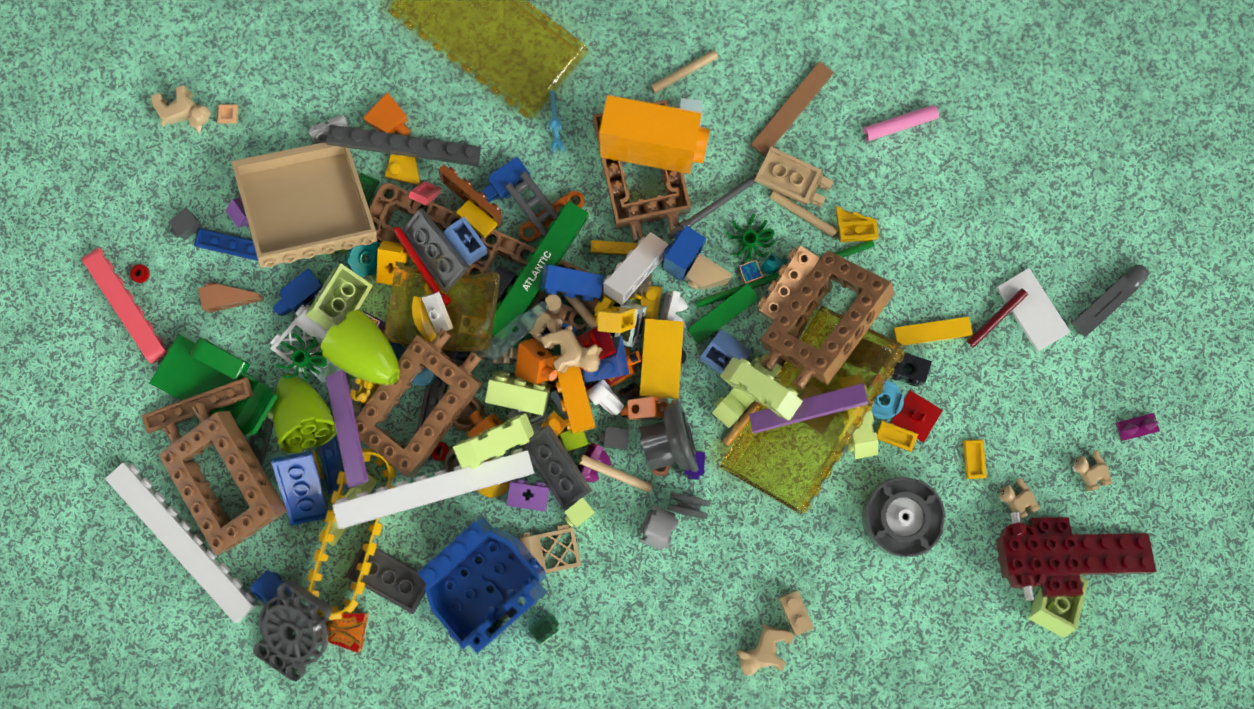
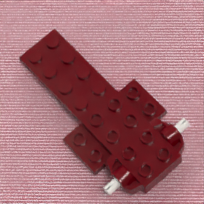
M1019 512L1011 513L1012 524L1002 529L1000 537L996 539L1002 578H1007L1012 588L1024 589L1025 600H1034L1032 588L1036 586H1041L1043 597L1082 596L1083 590L1080 575L1153 574L1157 572L1149 533L1072 534L1069 517L1029 519L1030 526L1020 522Z

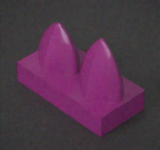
M1154 413L1116 423L1121 441L1160 431L1158 427L1159 421L1156 420Z
M591 442L584 455L611 466L610 457L604 451V448ZM578 464L577 468L587 482L599 480L597 471Z

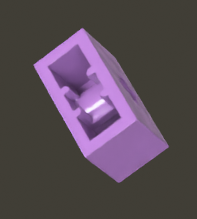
M515 479V483L510 482L506 506L546 512L550 488H546L545 483L535 482L534 486L526 485L527 481ZM528 490H531V493L534 494V497H531L529 501H527V498L523 496V494L527 493Z

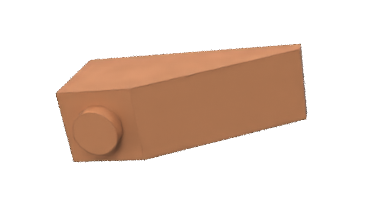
M215 282L206 283L204 287L198 288L202 310L207 313L264 300V297L259 293L216 284Z

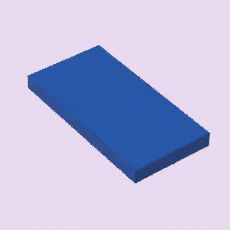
M312 450L271 458V464L291 526L325 519L329 508Z

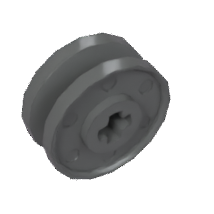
M670 494V498L678 501L677 505H668V511L707 519L708 514L701 511L700 507L710 506L711 501L685 494Z

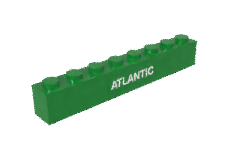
M570 201L566 205L563 204L558 211L559 217L556 221L553 220L547 229L549 232L545 237L542 236L537 244L538 249L535 253L531 252L527 258L528 264L525 268H521L516 275L517 281L514 285L510 284L506 290L507 296L503 301L500 300L495 307L496 313L493 317L490 316L484 324L486 326L484 329L486 333L502 343L509 341L522 318L542 289L539 288L543 265L558 266L589 218L588 212Z

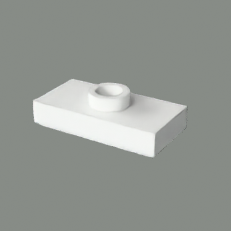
M436 292L422 297L435 333H439L441 328L446 331L452 329L453 325L440 293Z

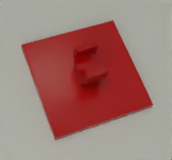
M598 326L577 337L579 344L583 348H590L594 345L602 348V351L599 353V360L616 352L610 332L598 331Z
M909 390L901 411L893 417L891 423L917 433V439L924 443L943 410Z

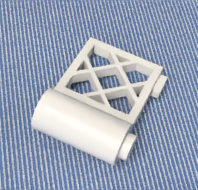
M309 304L306 306L301 305L295 312L298 316L281 336L277 333L270 341V344H272L270 349L290 364L293 361L287 355L293 354L294 351L282 352L277 346L281 341H290V345L293 346L292 341L297 339L295 337L292 338L291 330L295 325L303 330V337L300 338L305 342V349L307 348L306 340L312 339L313 336L320 343L316 349H311L308 353L320 351L321 343L328 332L327 329L305 316L310 308Z

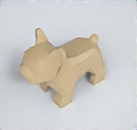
M184 85L176 87V99L168 106L167 99H162L160 93L151 96L152 105L161 119L162 126L187 120L191 127L194 126L197 132L201 133V127L209 121L211 112L206 106L197 105L191 100L192 92L188 91Z
M571 325L566 329L549 333L541 339L545 348L548 347L549 350L553 349L555 345L561 346L562 356L553 362L558 372L565 373L568 367H581L587 372H595L600 364L599 353L602 351V348H598L597 345L583 348L572 332Z
M762 624L763 630L756 647L750 651H736L740 658L742 673L751 676L760 668L775 666L777 670L783 671L786 662L776 656V642L783 640L785 643L792 644L794 634L785 629H776Z

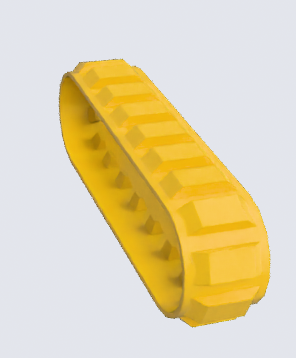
M371 448L362 449L364 462H370V457L377 458L375 462L377 465L381 466L385 463L388 468L383 471V477H388L386 486H388V489L394 488L391 485V480L396 479L395 467L389 466L388 462L379 453L372 452ZM345 471L339 473L336 483L340 487L338 491L333 492L332 504H337L336 500L346 498L342 496L347 484ZM328 510L324 521L328 523L327 530H322L319 542L323 543L320 550L316 549L313 557L316 566L315 569L309 570L306 580L310 582L309 589L306 590L316 597H319V591H314L316 581H321L323 576L319 574L322 561H327L329 556L325 554L328 542H333L335 537L331 535L333 524L337 522L334 510ZM381 518L376 519L375 525L369 524L368 531H371L372 535L369 544H363L362 550L366 551L363 564H357L356 569L361 572L358 582L351 584L350 589L355 591L352 600L347 598L343 602L346 608L342 611H339L338 606H333L332 615L329 620L343 618V612L348 611L352 613L359 604L356 601L358 594L363 595L366 583L362 582L364 574L369 575L372 565L367 562L370 555H375L378 545L373 542L375 536L380 537L383 525L379 524ZM318 609V613L321 616L325 615L323 610Z

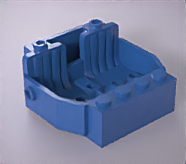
M485 517L474 521L418 572L419 576L427 584L425 591L431 611L448 630L449 636L459 643L462 650L470 645L476 654L547 593L540 584L546 578L545 569L516 536L497 527L493 528ZM477 556L482 558L481 563L477 561ZM463 569L467 570L468 575L463 574ZM489 585L494 587V592L489 590ZM520 597L524 598L525 604L519 603ZM506 613L510 620L491 635L487 629Z

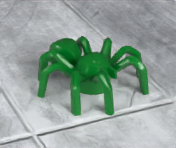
M752 214L750 217L747 231L740 228L735 220L732 221L733 227L743 235L733 236L726 232V236L729 239L741 238V240H738V243H741L739 246H743V248L738 253H733L734 258L741 256L748 248V257L745 259L747 263L751 260L752 248L760 257H766L769 252L761 254L756 245L767 248L775 243L774 240L769 244L759 242L771 240L775 231L770 228L761 231L766 226L767 220H764L760 227L752 231L751 225L755 214Z
M293 333L292 336L301 343L300 349L297 350L288 343L281 341V345L294 351L291 354L292 358H290L293 363L290 365L275 364V366L281 369H291L296 365L295 374L290 376L283 375V378L287 379L297 377L301 367L304 375L303 381L308 382L309 377L305 366L312 372L320 374V371L309 365V363L317 368H323L328 362L323 356H313L321 355L323 353L321 348L319 349L320 351L308 353L318 343L316 337H312L314 342L304 350L305 342Z

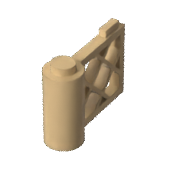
M569 524L557 526V531L534 536H531L530 532L519 535V540L545 569V574L581 566L574 528H569ZM570 532L572 540L568 546L558 541L562 533ZM549 537L554 541L548 551L541 547L540 538ZM556 543L565 548L560 558L551 553ZM567 551L575 554L576 563L567 564L562 560ZM548 555L558 560L554 568L546 569L544 561ZM560 562L564 564L563 566L557 567Z

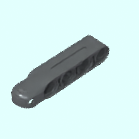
M1134 265L1118 278L1116 283L1110 285L1105 290L1103 295L1097 297L1089 308L1084 309L1076 320L1071 321V324L1084 337L1087 336L1147 280L1149 275L1147 268L1143 265Z

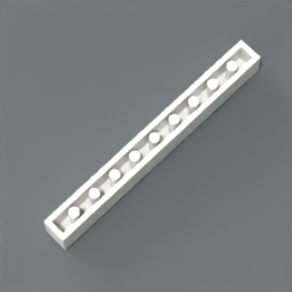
M522 449L511 451L510 456H493L492 461L485 462L484 460L481 462L482 465L474 469H470V467L462 469L460 465L454 467V471L449 473L446 470L434 473L435 477L427 478V475L415 478L416 482L410 484L407 481L396 483V487L388 489V486L376 489L374 494L368 495V492L357 494L356 499L348 500V497L336 500L337 504L332 505L338 529L532 475L534 470L528 451L523 452Z
M121 463L105 480L234 623L241 622L258 606L254 602L256 601L255 596L249 591L245 592L242 588L243 583L237 577L233 578L228 573L230 569L226 564H220L216 560L217 555L214 554L213 550L207 549L203 545L204 540L198 534L194 535L190 531L191 526L187 521H181L178 518V511L173 506H168L164 502L166 498L160 492H155L151 488L153 484L149 479L140 476V469L135 464Z

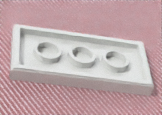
M1030 268L996 287L1005 303L1021 288L1029 294L1011 312L1037 352L1070 333V330Z

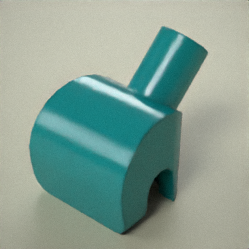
M772 253L764 261L761 269L766 274H774L783 264L786 265L789 259H780Z

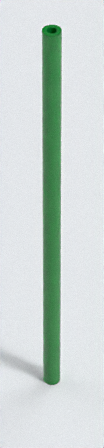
M869 240L834 254L843 258L872 248L875 245L873 240ZM777 272L748 284L754 289L769 284L773 280L776 281L779 274ZM745 284L695 301L697 308L726 299Z

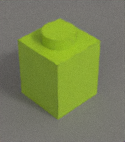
M572 430L560 434L561 438L559 440L568 453L589 446L584 432L573 434Z

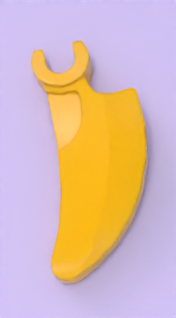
M426 283L424 286V291L426 292L424 296L433 294ZM414 296L412 301L414 324L419 333L432 342L436 337L435 330L422 297Z

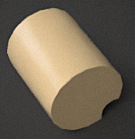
M549 295L545 299L546 309L549 313L557 314L561 311L562 303L557 295Z

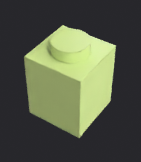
M582 497L565 511L567 516L564 519L571 527L575 525L577 528L595 512Z

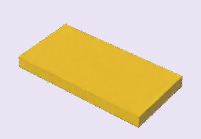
M645 319L640 396L679 399L684 321Z

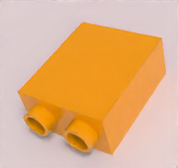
M607 95L599 132L600 157L690 174L692 162L703 164L710 128L700 127L702 116L700 112Z

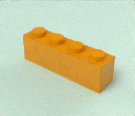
M562 355L554 356V362ZM568 367L565 373L557 371L559 381L555 383L558 393L562 392L564 400H560L563 412L567 411L569 417L565 419L568 431L572 430V433L576 434L595 429L580 367Z

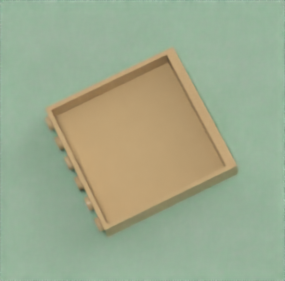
M327 142L231 161L260 268L273 267L276 264L291 263L302 258H312L324 253L331 254L334 251L348 250L355 246L370 245L373 242H377L376 229L349 148L327 145Z

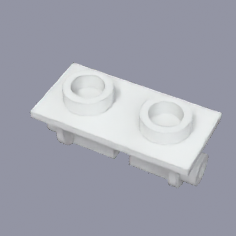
M338 115L328 120L329 124L327 125L325 122L312 126L309 129V134L315 144L327 140L329 125L349 126L344 115Z

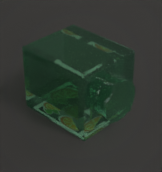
M547 613L531 625L528 630L540 645L559 631L558 625L560 623L554 615L550 616Z

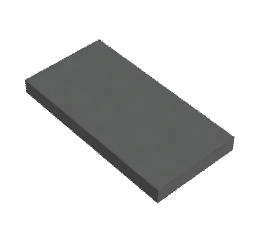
M419 209L402 231L432 278L446 293L469 270L470 266L424 209Z
M550 425L529 439L530 442L522 445L524 450L528 451L531 461L563 510L592 491Z
M363 545L345 577L356 583L361 572L356 569L357 564H363L366 551L362 550ZM376 548L375 555H370L367 562L372 564L369 575L364 574L362 582L366 583L365 588L414 614L426 593L425 587L427 584L419 576L418 570Z

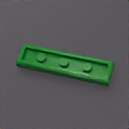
M747 283L687 328L694 340L700 344L757 301L759 297Z

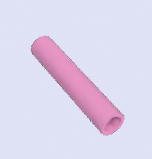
M933 104L863 128L864 135L868 134L866 140L871 141L938 119V109Z

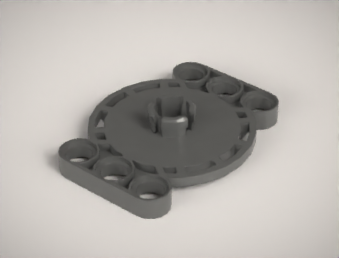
M287 580L278 587V596L268 601L261 610L259 622L263 639L255 644L253 651L257 658L292 681H298L306 674L305 665L315 662L326 650L328 632L325 621L332 615V610L327 603L294 581ZM285 587H288L291 590L292 595L288 594L285 591ZM301 597L307 600L308 606L302 603ZM278 600L277 604L274 606L272 602ZM318 609L323 610L325 617L318 613ZM261 645L266 648L267 653L261 650ZM276 656L282 659L283 664L278 662ZM292 667L299 671V675L294 673Z

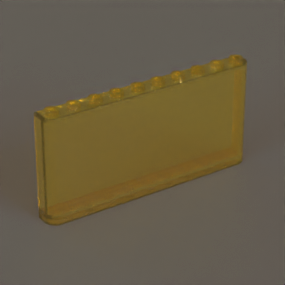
M394 0L389 6V13L395 19H402L404 21L403 24L411 31L415 29L419 32L418 36L424 41L429 40L432 42V46L438 52L444 51L447 54L446 57L451 62L456 63L457 61L461 64L464 72L474 74L476 76L475 79L480 84H487L491 87L490 91L493 94L504 97V101L510 107L516 106L520 109L519 113L525 118L530 117L534 119L551 99L550 90H554L555 94L588 54L587 47L580 40L527 0Z
M821 306L800 340L819 350L843 316ZM869 328L828 385L812 376L803 389L796 387L792 383L801 370L786 362L774 381L785 388L790 387L798 393L797 397L802 400L863 383L869 404L755 434L752 432L749 419L721 463L720 468L799 515L807 513L814 496L820 493L822 483L830 477L832 467L841 459L845 446L851 443L855 430L861 427L863 417L867 412L871 411L874 405L873 401L877 395L879 396L882 393L886 380L892 377L896 364L902 361L905 354L902 344ZM759 404L754 412L768 409V407Z

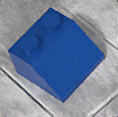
M622 336L612 338L616 352L601 359L595 372H587L582 369L584 382L629 374Z

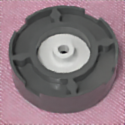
M907 477L886 480L869 493L863 505L862 522L864 530L870 541L887 554L902 557L921 555L934 547L943 534L944 518H946L943 503L936 491L921 480Z

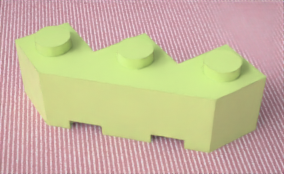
M764 353L761 358L756 356L751 362V366L763 374L768 373L774 378L783 368L777 363L772 371H768V369L766 370L761 365L768 354ZM733 388L725 398L721 396L714 404L717 408L712 414L730 428L754 400L743 391Z
M732 358L720 375L729 385L743 391L755 402L767 406L776 415L790 421L802 403V400L797 397L798 393L795 390L780 385L768 373L763 374L756 370L744 358L740 360Z
M861 375L838 379L839 387H836V390L863 383L868 395L867 386ZM866 404L844 410L841 417L843 425H847L850 432V440L847 441L849 452L853 453L855 459L878 455V438L876 432H873L872 422H874L871 405Z
M523 413L509 418L500 425L486 429L477 436L460 441L453 446V449L462 469L469 466L470 469H474L482 465L481 462L493 456L499 457L506 453L505 450L518 444L521 446L530 442L529 438L535 433L527 414Z

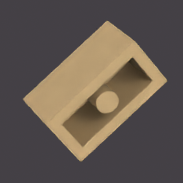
M797 590L777 597L790 629L795 636L814 629Z

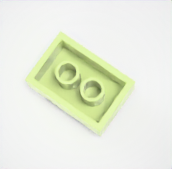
M339 264L332 270L305 316L329 331L333 325L337 327L340 322L344 321L347 313L359 310L373 285L343 264Z
M500 370L489 380L485 403L543 415L548 407L552 384H549L548 381L533 384L520 377L510 375V372Z

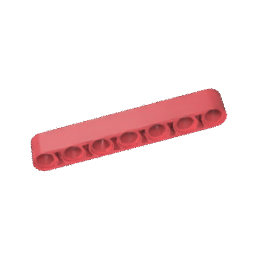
M97 247L81 259L145 358L151 364H154L165 357L168 351L163 347L164 343L159 335L156 336L154 333V328L149 320L144 318V313L140 306L136 305L133 301L134 297L130 291L126 290L123 286L124 282L119 274L114 272V267L109 259L104 257L103 250Z

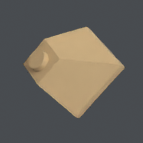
M699 254L685 280L688 281L687 285L692 289L696 290L699 288L704 290L727 285L732 274Z

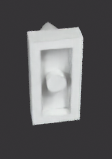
M666 292L659 320L684 321L676 315V312L688 308L685 300L680 297V292Z

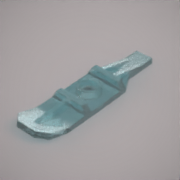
M541 301L529 312L519 314L496 336L483 344V353L489 359L494 360L502 356L533 329L536 319L547 311L549 307ZM518 326V332H512L513 327Z

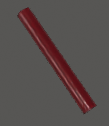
M1021 288L967 343L974 348L1029 294Z

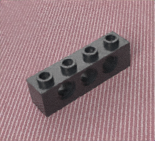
M865 339L860 340L849 357V362H852V366L863 369L867 367L871 369L872 373L882 375L883 372L889 374V378L900 381V379L908 381L907 384L915 387L926 383L932 363L930 360ZM867 353H872L875 356L874 362H870L867 359ZM886 359L892 360V368L886 366ZM904 365H909L911 367L910 374H907L904 371Z

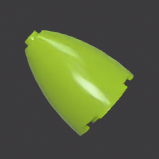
M357 309L347 313L344 321L340 322L337 327L333 325L330 328L320 348L323 350L321 355L332 364L364 381L383 385L394 384L398 381L400 369L389 341L379 327L362 310Z
M282 376L275 389L278 397L273 404L274 428L281 450L295 454L301 453L302 449L313 446L317 449L319 446L325 445L337 433L334 417L320 394L299 376L290 379L283 378Z

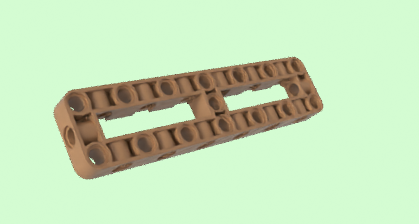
M390 183L383 184L379 188L369 208L373 223L377 225L376 236L379 243H382L383 240L401 243L393 231L394 228L388 225L395 209L413 217L420 208L428 207L426 213L437 227L444 231L460 220V218L456 216V212L434 202L423 205L408 198L409 191ZM388 192H394L391 198H385ZM493 230L485 238L476 232L487 247L488 259L486 261L478 259L469 265V270L460 279L485 290L494 274L490 271V268L497 255L526 267L528 262L522 259L521 255L525 252L535 253L537 248L496 230ZM490 237L497 238L494 244H488L487 240ZM563 260L558 264V267L588 272ZM473 271H480L479 277H471ZM604 284L602 285L601 297L604 292ZM540 292L529 310L532 311L533 308L545 301L549 295ZM582 296L579 299L593 315L600 299H594L593 302L582 300ZM562 304V309L557 314H551L547 309L543 310L551 318H560L563 323L576 327L577 331H583L588 327L585 320L582 325L574 323V319L581 316L573 306L571 308Z

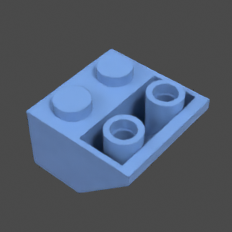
M465 217L449 226L443 232L468 265H471L487 254V247Z
M721 329L703 352L699 361L721 375L732 358L739 360L744 358L746 360L752 350Z

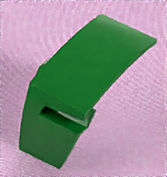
M179 334L149 383L182 401L239 379L249 378L253 397L209 412L212 416L216 412L230 411L245 437L257 433L278 397L268 385L247 373L250 364L201 337L194 343Z

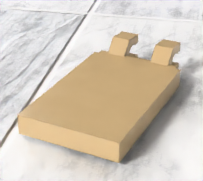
M770 147L754 180L804 205H809L811 202V204L820 208L826 197L815 193L817 186L829 192L834 182L821 174V169L773 147Z

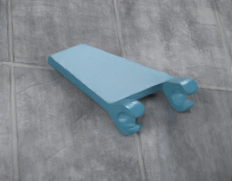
M550 90L552 118L549 121V130L553 131L552 128L554 127L555 134L552 152L555 153L556 148H561V151L564 152V143L559 139L558 127L559 131H561L562 125L561 121L557 118L554 90Z

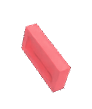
M424 181L410 191L408 198L427 205L439 196L442 188Z

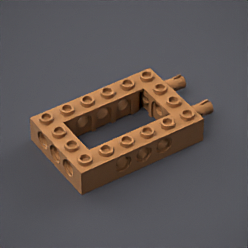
M666 100L652 103L668 106ZM603 113L593 115V125L599 152V132ZM601 157L616 229L629 226L633 242H638L637 234L639 240L644 237L642 223L667 219L669 230L671 231L674 229V226L675 228L678 226L679 215L690 213L691 205L683 173L661 169L666 196L657 195V198L638 199L637 202L630 203L629 190L626 187L625 172H623L621 161Z
M827 250L760 340L765 350L770 352L761 365L766 370L772 371L781 358L801 370L795 380L792 381L796 387L803 389L812 376L828 385L895 294L892 283ZM831 280L841 284L843 288L847 287L855 291L858 297L820 349L817 350L796 337L803 324L809 321V316L815 308L820 306V302L827 292L832 290L833 284Z
M442 328L432 342L422 336L417 335L398 360L400 369L398 381L389 385L381 384L355 419L359 439L373 451L379 453L406 477L416 476L484 384L471 373L482 358L471 352L465 362L459 365L442 351V347L452 336ZM425 366L446 382L450 388L405 447L403 442H398L390 435L389 431H384L376 423H382L387 420V415L395 404L400 402L401 396L406 389H410V384L418 373L423 371Z
M201 402L192 407L200 421L199 425L183 437L180 435L175 423H171L163 428L171 444L158 455L215 555L233 549L286 513L287 510L230 411L216 412L211 416L204 402ZM213 444L250 506L248 510L232 521L224 513L219 504V498L215 497L210 488L211 484L209 481H206L200 471V465L195 461L189 462L190 459L204 453L203 450Z

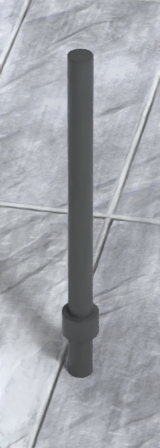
M753 175L688 220L678 223L676 228L667 233L669 239L672 240L680 228L684 230L686 225L691 228L698 221L755 184L754 180L757 175Z

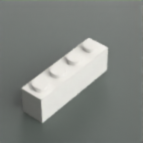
M651 232L646 237H642L635 250L629 251L626 260L623 263L620 262L616 266L615 272L605 278L603 293L620 305H623L663 260L664 252L669 244Z

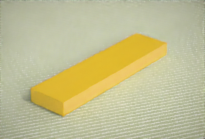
M969 317L893 328L896 347L973 335Z

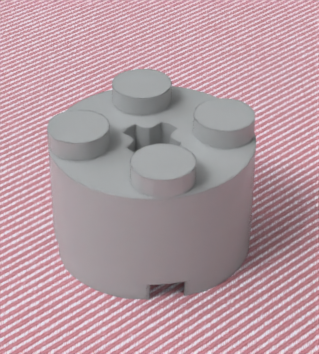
M652 505L653 511L652 513H647L640 530L643 533V538L639 537L638 541L658 550L668 549L671 543L669 536L672 530L675 531L679 519L675 518V513Z

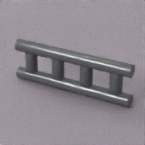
M525 171L520 175L523 179L521 183L515 187L512 183H509L505 188L541 235L545 237L549 231L542 223L550 217L556 221L559 214ZM529 187L535 196L525 202L519 193ZM541 202L547 211L537 217L531 208Z

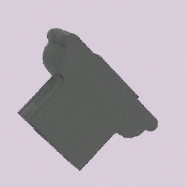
M674 398L671 404L667 405L663 410V422L639 428L641 434L640 442L644 449L646 462L651 470L677 463L682 470L697 472L698 464L691 428L679 399Z

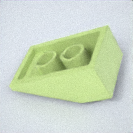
M1080 577L1083 595L1076 597H1043L1040 588L1032 604L1029 619L1065 638L1077 629L1088 581Z

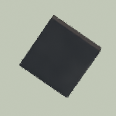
M633 382L619 390V394L627 403L628 400H632L640 395V388Z

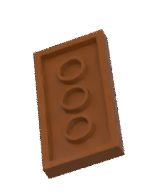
M443 164L438 169L441 182L464 202L470 200L497 222L496 229L498 230L502 225L501 209L495 203H489L486 200L487 197L481 191L476 192L468 180H462L458 177L455 169L452 167L448 168Z

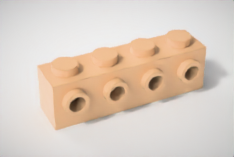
M798 246L796 249L792 248L788 254L789 261L786 265L783 264L778 271L779 277L776 281L773 280L767 289L769 293L766 297L763 296L757 305L759 306L758 312L772 321L776 319L820 259L802 246Z

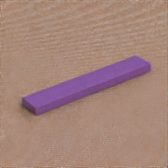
M340 370L325 378L347 485L353 488L367 482L368 477L346 373Z
M862 383L802 399V403L790 421L779 417L769 408L749 413L752 432L755 434L869 403L865 385Z

